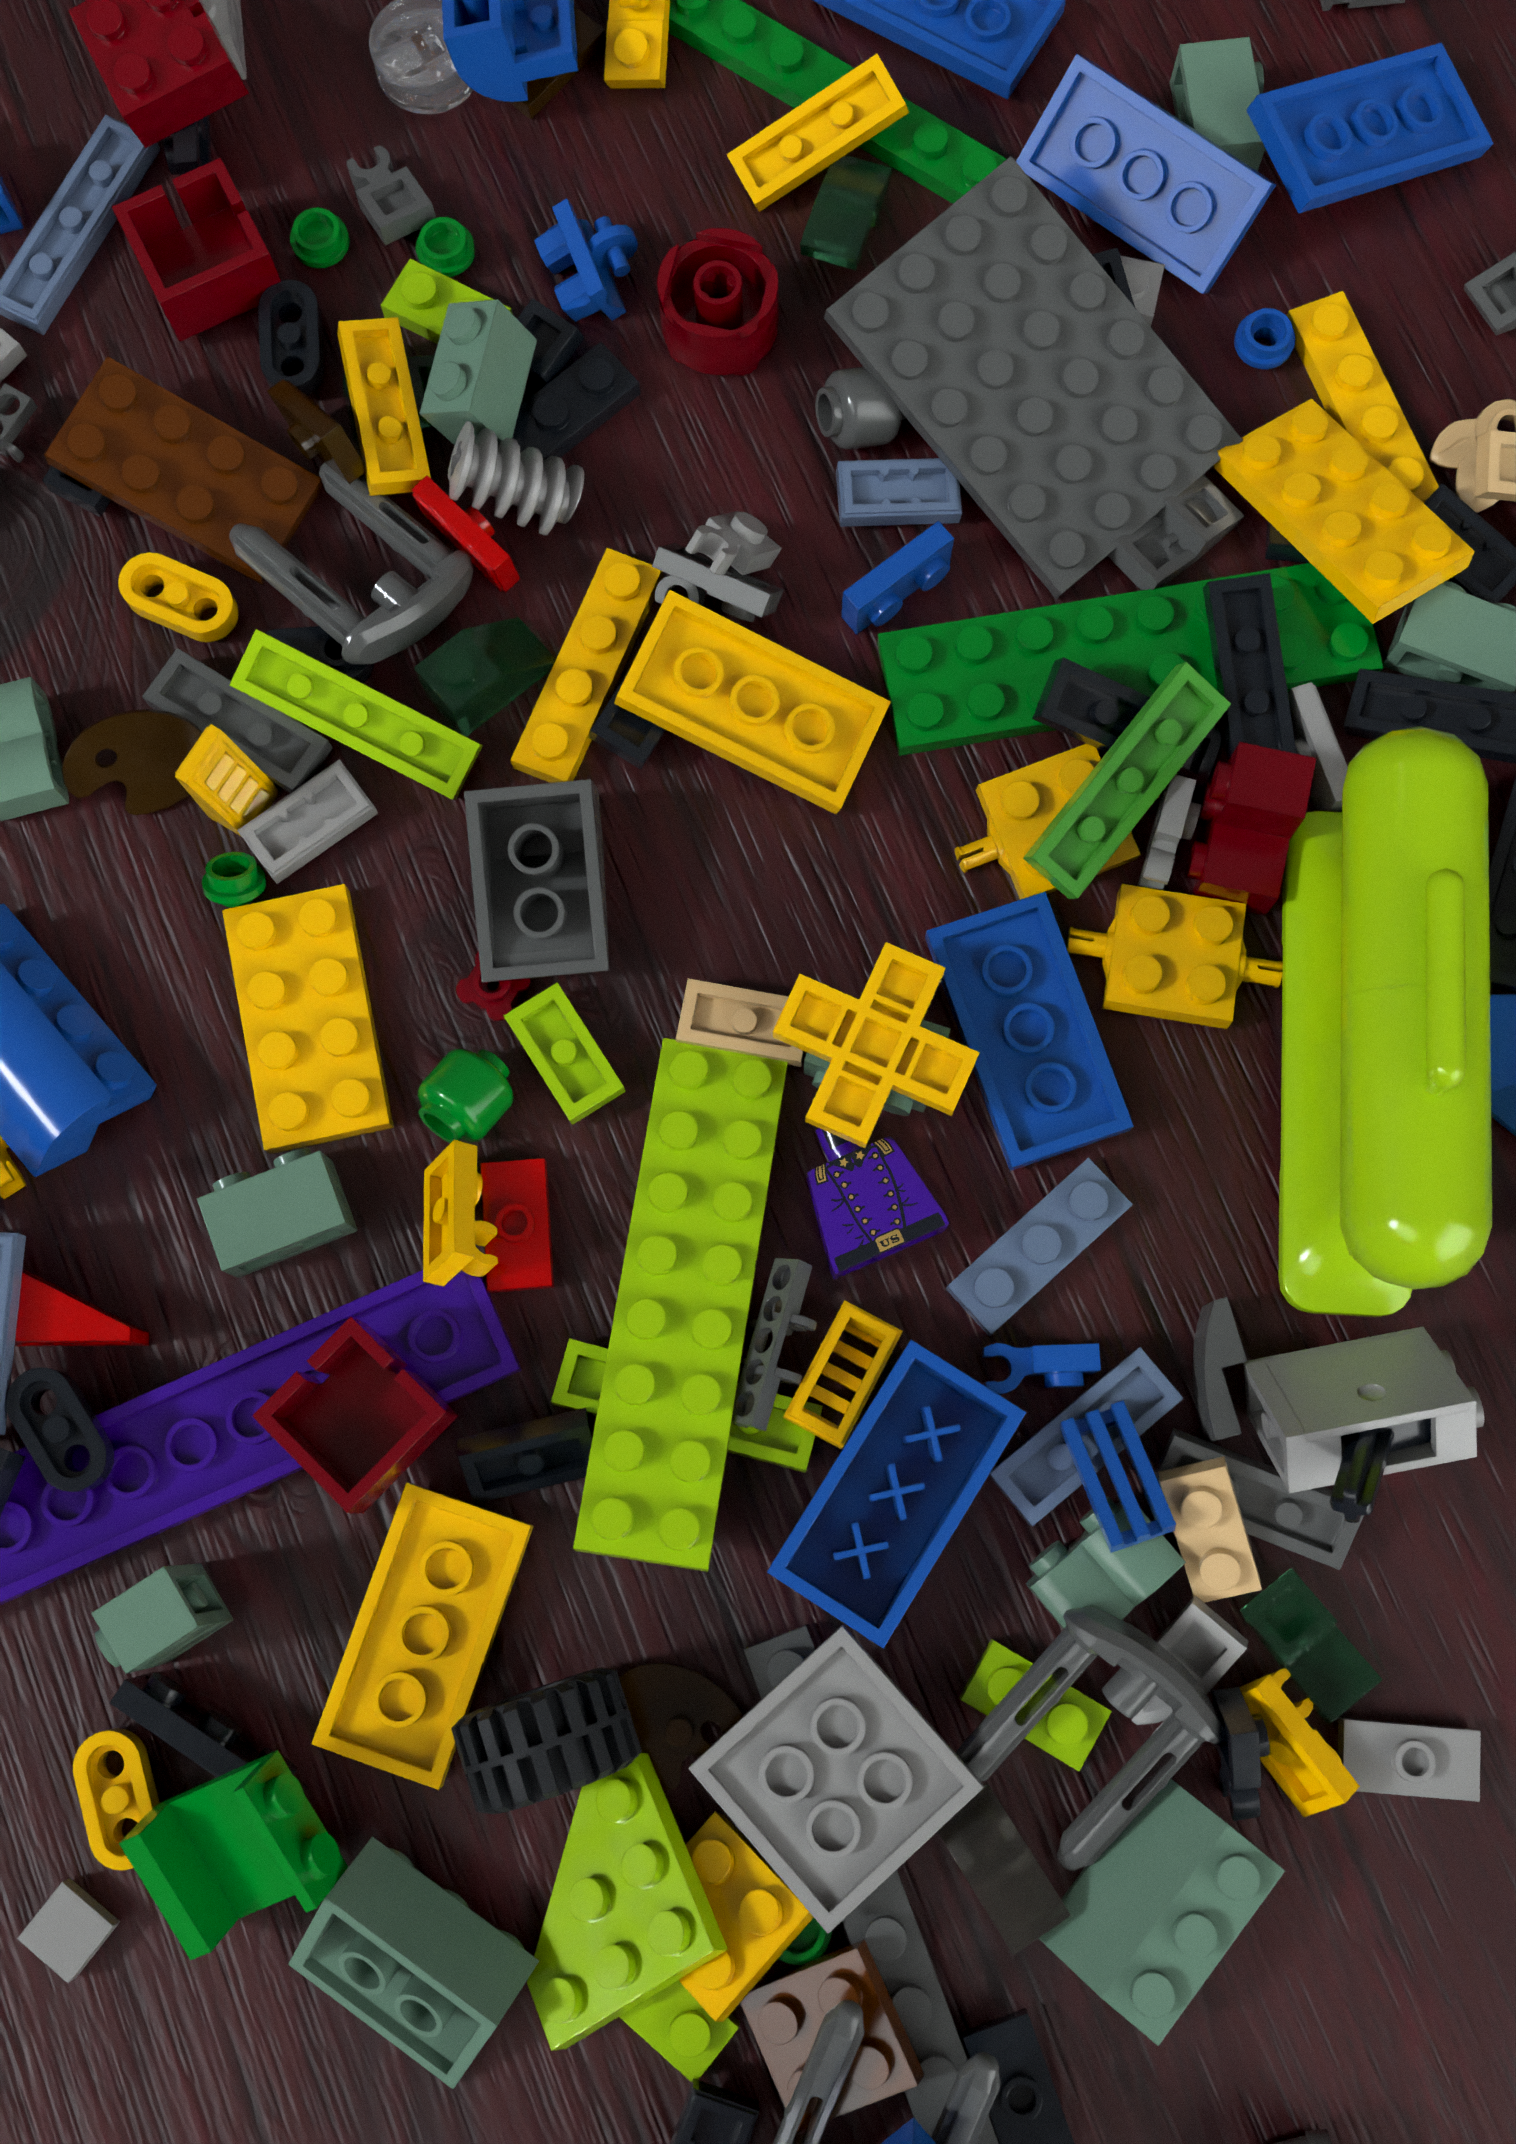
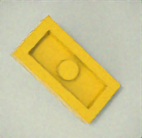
M609 0L604 81L610 89L665 88L670 0Z
M454 1139L424 1170L423 1282L444 1287L461 1270L471 1276L481 1277L485 1276L498 1264V1257L484 1254L476 1247V1245L486 1246L497 1235V1227L486 1221H475V1206L479 1201L483 1186L482 1176L480 1173H477L476 1145Z
M1283 1668L1239 1688L1250 1713H1260L1266 1725L1270 1753L1269 1756L1260 1757V1761L1301 1815L1307 1817L1345 1804L1360 1786L1342 1764L1337 1752L1304 1719L1310 1715L1314 1703L1310 1698L1292 1703L1281 1689L1282 1684L1291 1676L1289 1671Z

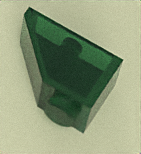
M519 617L462 629L416 665L414 669L426 696L459 733L467 737L552 669L556 658Z

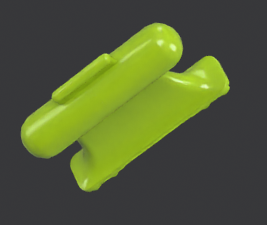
M1423 726L1391 731L1364 745L1348 765L1342 791V812H1306L1304 821L1290 838L1282 882L1283 967L1278 1279L1281 1293L1287 1302L1297 1310L1307 1313L1366 1317L1392 1315L1404 1308L1411 1298L1412 1289L1442 1287L1468 1274L1484 1254L1492 1228L1488 782L1479 756L1457 736Z

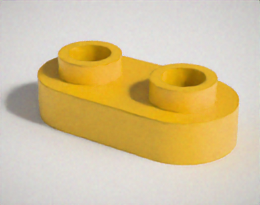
M158 553L139 554L130 559L120 572L118 579L119 590L130 608L139 616L200 642H214L227 636L237 623L239 610L235 598L221 580ZM164 585L163 591L158 596L147 597L148 591L153 586ZM217 608V613L213 618L200 620L204 610Z
M113 1728L90 1736L80 1745L73 1761V1776L92 1853L101 1864L110 1869L128 1870L132 1869L133 1866L119 1845V1842L124 1838L122 1834L123 1822L126 1818H131L139 1823L155 1805L159 1804V1799L144 1743L136 1734L129 1730ZM111 1751L120 1753L124 1759V1768L119 1776L111 1774L106 1767V1758Z

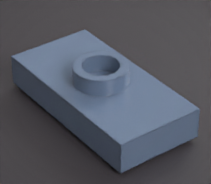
M940 458L838 461L836 480L840 527L935 524L937 521L943 524L959 523L962 515L960 484Z

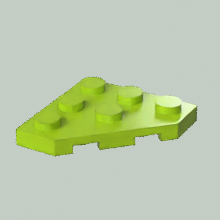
M640 1753L630 1765L622 1770L581 1787L534 1955L539 1962L527 1980L551 2051L569 2048L728 1950L648 1753Z

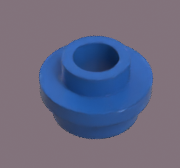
M1272 308L1259 309L1246 316L1240 322L1234 337V347L1238 356L1243 362L1257 369H1272L1280 366L1289 358L1295 345V333L1289 318L1281 311ZM1255 339H1267L1272 344V346L1262 345L1258 343Z

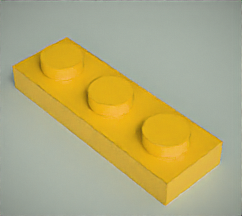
M875 54L726 155L754 205L760 212L907 115L909 111L879 55Z
M394 317L338 321V340L362 461L365 465L364 469L366 471L365 476L369 496L413 492L411 490L426 475L430 478L431 475L399 319Z

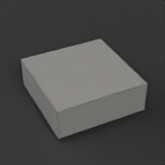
M68 1878L61 1882L17 1939L64 1981L70 1983L77 1978L120 1921L71 1878Z

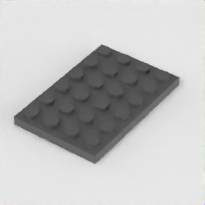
M1012 156L827 308L824 315L826 322L864 368L883 385L902 414L1055 599L1107 557L1116 548L1114 543L1117 539L1125 534L1131 536L1166 506L1164 500L1171 495L1177 497L1221 459L1217 452L1218 450L1243 441Z

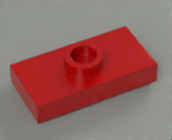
M428 475L411 489L413 491L412 496L423 516L457 550L464 549L470 553L472 564L500 592L503 590L506 593L520 580L510 556L491 538L496 533L494 528L477 509L472 508V505H470L463 511L452 499H449V496Z
M545 1158L480 1163L483 1180V1220L497 1227V1235L485 1246V1254L498 1257V1264L486 1274L487 1291L497 1293L554 1288L547 1161Z

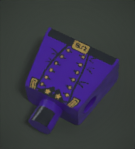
M816 1129V1135L829 1162L807 1172V1183L829 1270L834 1280L945 1232L949 1225L945 1213L891 1136L880 1139L863 1148L825 1130Z

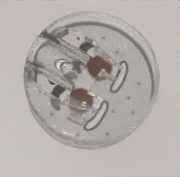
M394 0L381 10L370 30L369 49L379 85L387 98L406 111L427 115L451 110L464 102L474 90L465 84L458 75L444 42L442 0Z

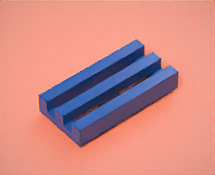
M1124 1400L1111 1404V1408L1099 1412V1409L1086 1413L1085 1418L1074 1421V1418H1070L1060 1423V1430L1110 1553L1175 1531V1520ZM1110 1426H1116L1155 1521L1145 1522L1107 1431V1428ZM1092 1433L1131 1526V1529L1121 1533L1081 1438Z

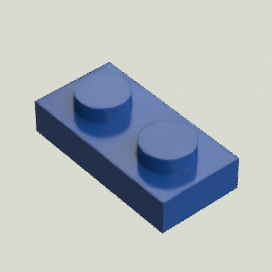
M937 521L843 592L841 618L856 635L872 623L875 627H879L888 622L901 609L903 605L902 600L918 588L922 591L930 590L947 575L950 570L954 537L940 521Z

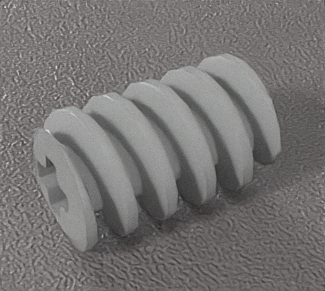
M466 421L455 442L448 468V479L450 480L449 499L457 501L466 487L472 488V508L479 510L489 496L495 497V517L503 518L513 504L518 506L517 525L525 527L534 513L540 515L539 534L547 536L556 522L566 524L575 512L584 485V470L579 465H572L565 470L562 458L557 456H550L543 461L540 450L534 447H527L520 453V446L517 440L512 438H505L497 445V436L490 429L483 428L474 437V427L470 421Z

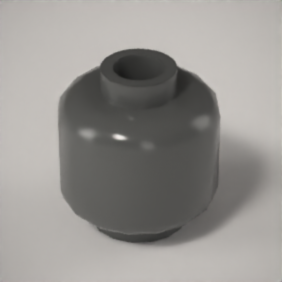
M864 366L833 371L826 380L825 386L817 392L815 409L818 426L825 437H830L842 449H857L888 444L898 434L901 420L906 419L887 390Z

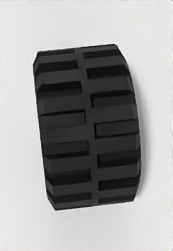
M596 1668L501 1700L464 1715L451 1728L473 1804L478 1813L500 1814L570 1792L622 1770L630 1765L642 1752L617 1670L608 1668Z

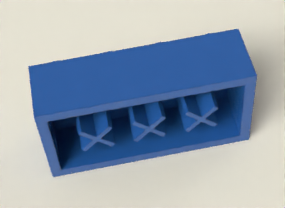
M910 1340L770 1565L767 1573L884 1649L1026 1412L918 1343Z

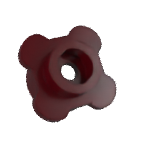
M478 952L475 955L476 965L468 978L461 979L457 983V996L464 1004L475 1003L480 1009L487 1012L491 1020L504 1021L506 1019L503 1015L510 1012L517 1004L521 991L529 988L531 978L499 981V987L491 990L488 988L489 982L483 983L481 981Z

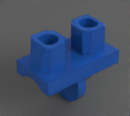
M566 198L552 207L558 223L536 238L534 242L546 267L554 275L573 264L577 268L578 273L556 285L554 289L563 311L576 322L601 309L613 321L627 311L609 268H612L616 277L628 274L631 268L627 260L636 252L638 241L631 227L621 224L612 225L608 216L600 217L594 222L597 232L595 234L587 220L577 218L571 202Z

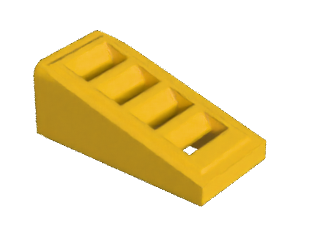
M212 724L205 728L175 772L176 779L206 815L239 836L241 835L237 830L269 809L278 795V789L270 778L222 730Z
M844 1300L783 1418L842 1450L903 1331ZM843 1331L877 1348L878 1350L874 1358L840 1341L839 1338ZM832 1352L867 1370L863 1379L861 1380L827 1362ZM822 1374L856 1392L852 1401L849 1402L817 1385L816 1382ZM811 1396L844 1414L839 1426L804 1408L808 1397Z

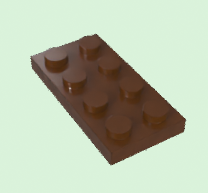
M109 356L105 358L44 454L49 465L261 585L266 580L236 555L229 539L230 530L239 523L260 527L281 546L286 548L322 489V480L317 475Z

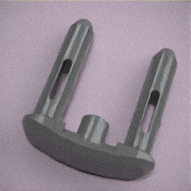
M324 463L320 467L319 476L326 492L388 543L394 551L400 553L429 578L428 581L416 589L395 571L384 574L377 581L371 593V599L380 607L365 617L260 527L244 523L236 524L230 530L229 539L236 555L299 608L305 616L313 620L342 645L341 654L345 661L355 665L377 663L408 648L428 635L448 617L464 597L473 576L471 555L464 549L453 552L386 495L369 496L367 481L362 475L351 484H348Z
M1094 1607L1073 1608L1064 1612L1063 1618L1066 1622V1627L956 1751L958 1757L980 1782L987 1780L1052 1706L1060 1701L1062 1695L1098 1655L1113 1667L1116 1665L1121 1667L1102 1688V1692L1107 1700L1123 1715L1133 1719L1154 1695L1172 1708L1173 1712L1062 1833L1057 1851V1859L1062 1867L1069 1871H1076L1079 1868L1094 1864L1155 1795L1166 1787L1169 1780L1205 1741L1218 1744L1221 1739L1220 1717L1205 1691L1188 1670L1162 1645L1139 1629Z
M842 2000L826 2012L792 2098L784 2111V2117L773 2144L820 2143L865 2033L863 2011L855 2001ZM976 2053L971 2059L961 2065L931 2136L936 2144L977 2143L1001 2086L999 2064L990 2053ZM812 2097H819L806 2131L803 2134L796 2133L809 2100Z

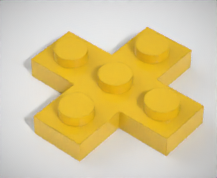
M885 942L860 999L799 973L773 1029V1038L830 1062L805 1117V1122L866 1148L891 1090L952 1116L980 1052L921 1027L922 1021L944 975L945 967Z

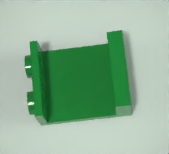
M278 1750L155 1805L119 1842L125 1855L190 1960L212 1952L239 1918L295 1895L306 1913L316 1909L348 1868L335 1840L326 1831L303 1793L300 1782L293 1776Z

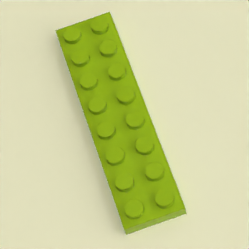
M663 1038L573 1546L575 1551L709 1571L733 1408L788 1067L785 1061L676 1042L675 1039Z

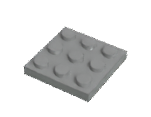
M844 1625L839 1627L688 1768L827 1933H830L983 1789V1784Z

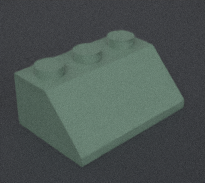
M1170 1779L1166 1787L1155 1795L1094 1864L1085 1866L1035 1935L1098 1996L1159 2046L1285 1870L1179 1784Z
M371 1837L324 1898L288 1965L450 2088L454 2089L504 2017L539 1960L524 1950L523 1945L512 1934L496 1929L469 1909L467 1903L457 1893L442 1889L414 1868L411 1861L403 1853L387 1848L377 1839Z

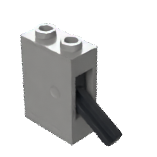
M1424 1327L1247 1360V1362L1243 1363L1247 1416L1289 1494L1334 1485L1330 1497V1505L1332 1510L1344 1514L1346 1522L1358 1523L1361 1515L1372 1514L1383 1475L1477 1457V1428L1484 1425V1410L1479 1394L1474 1387L1465 1386L1456 1373L1450 1353L1447 1350H1440Z

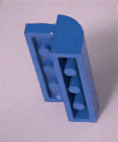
M442 0L444 42L458 75L465 84L477 93L505 102L527 101V81L578 71L574 0Z
M2 903L0 904V1136L30 1173L37 1177L87 1152L100 1123L151 1099L157 1084L9 908Z

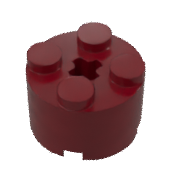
M708 228L696 232V239L684 244L680 248L678 242L668 251L659 268L657 288L662 332L670 356L676 362L705 374L744 376L752 373L757 368L759 361L772 347L778 331V273L774 263L771 264L770 260L763 253L762 246L753 237L729 228Z

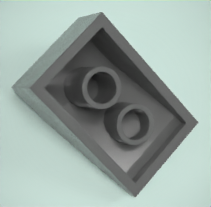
M588 779L464 791L481 981L484 983L610 971L604 847L599 793L593 781Z

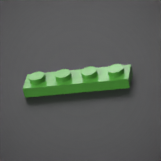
M1184 662L1176 665L1023 859L1068 899H1078L1222 717L1231 703L1190 664Z

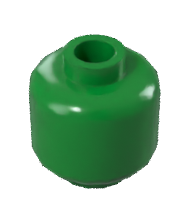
M467 1049L451 1050L424 1079L418 1089V1098L422 1106L418 1111L420 1118L432 1132L449 1143L454 1139L466 1142L482 1140L513 1102L512 1088L506 1079L509 1075V1069L499 1057L485 1049H481L478 1053Z

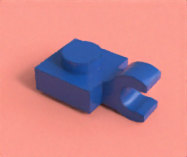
M995 1343L982 1349V1358L999 1357L1008 1364L1009 1374L1004 1381L984 1383V1386L998 1395L1014 1390L1025 1376H1044V1388H1070L1084 1386L1083 1375L1094 1374L1101 1370L1099 1343L1040 1345L1025 1348Z

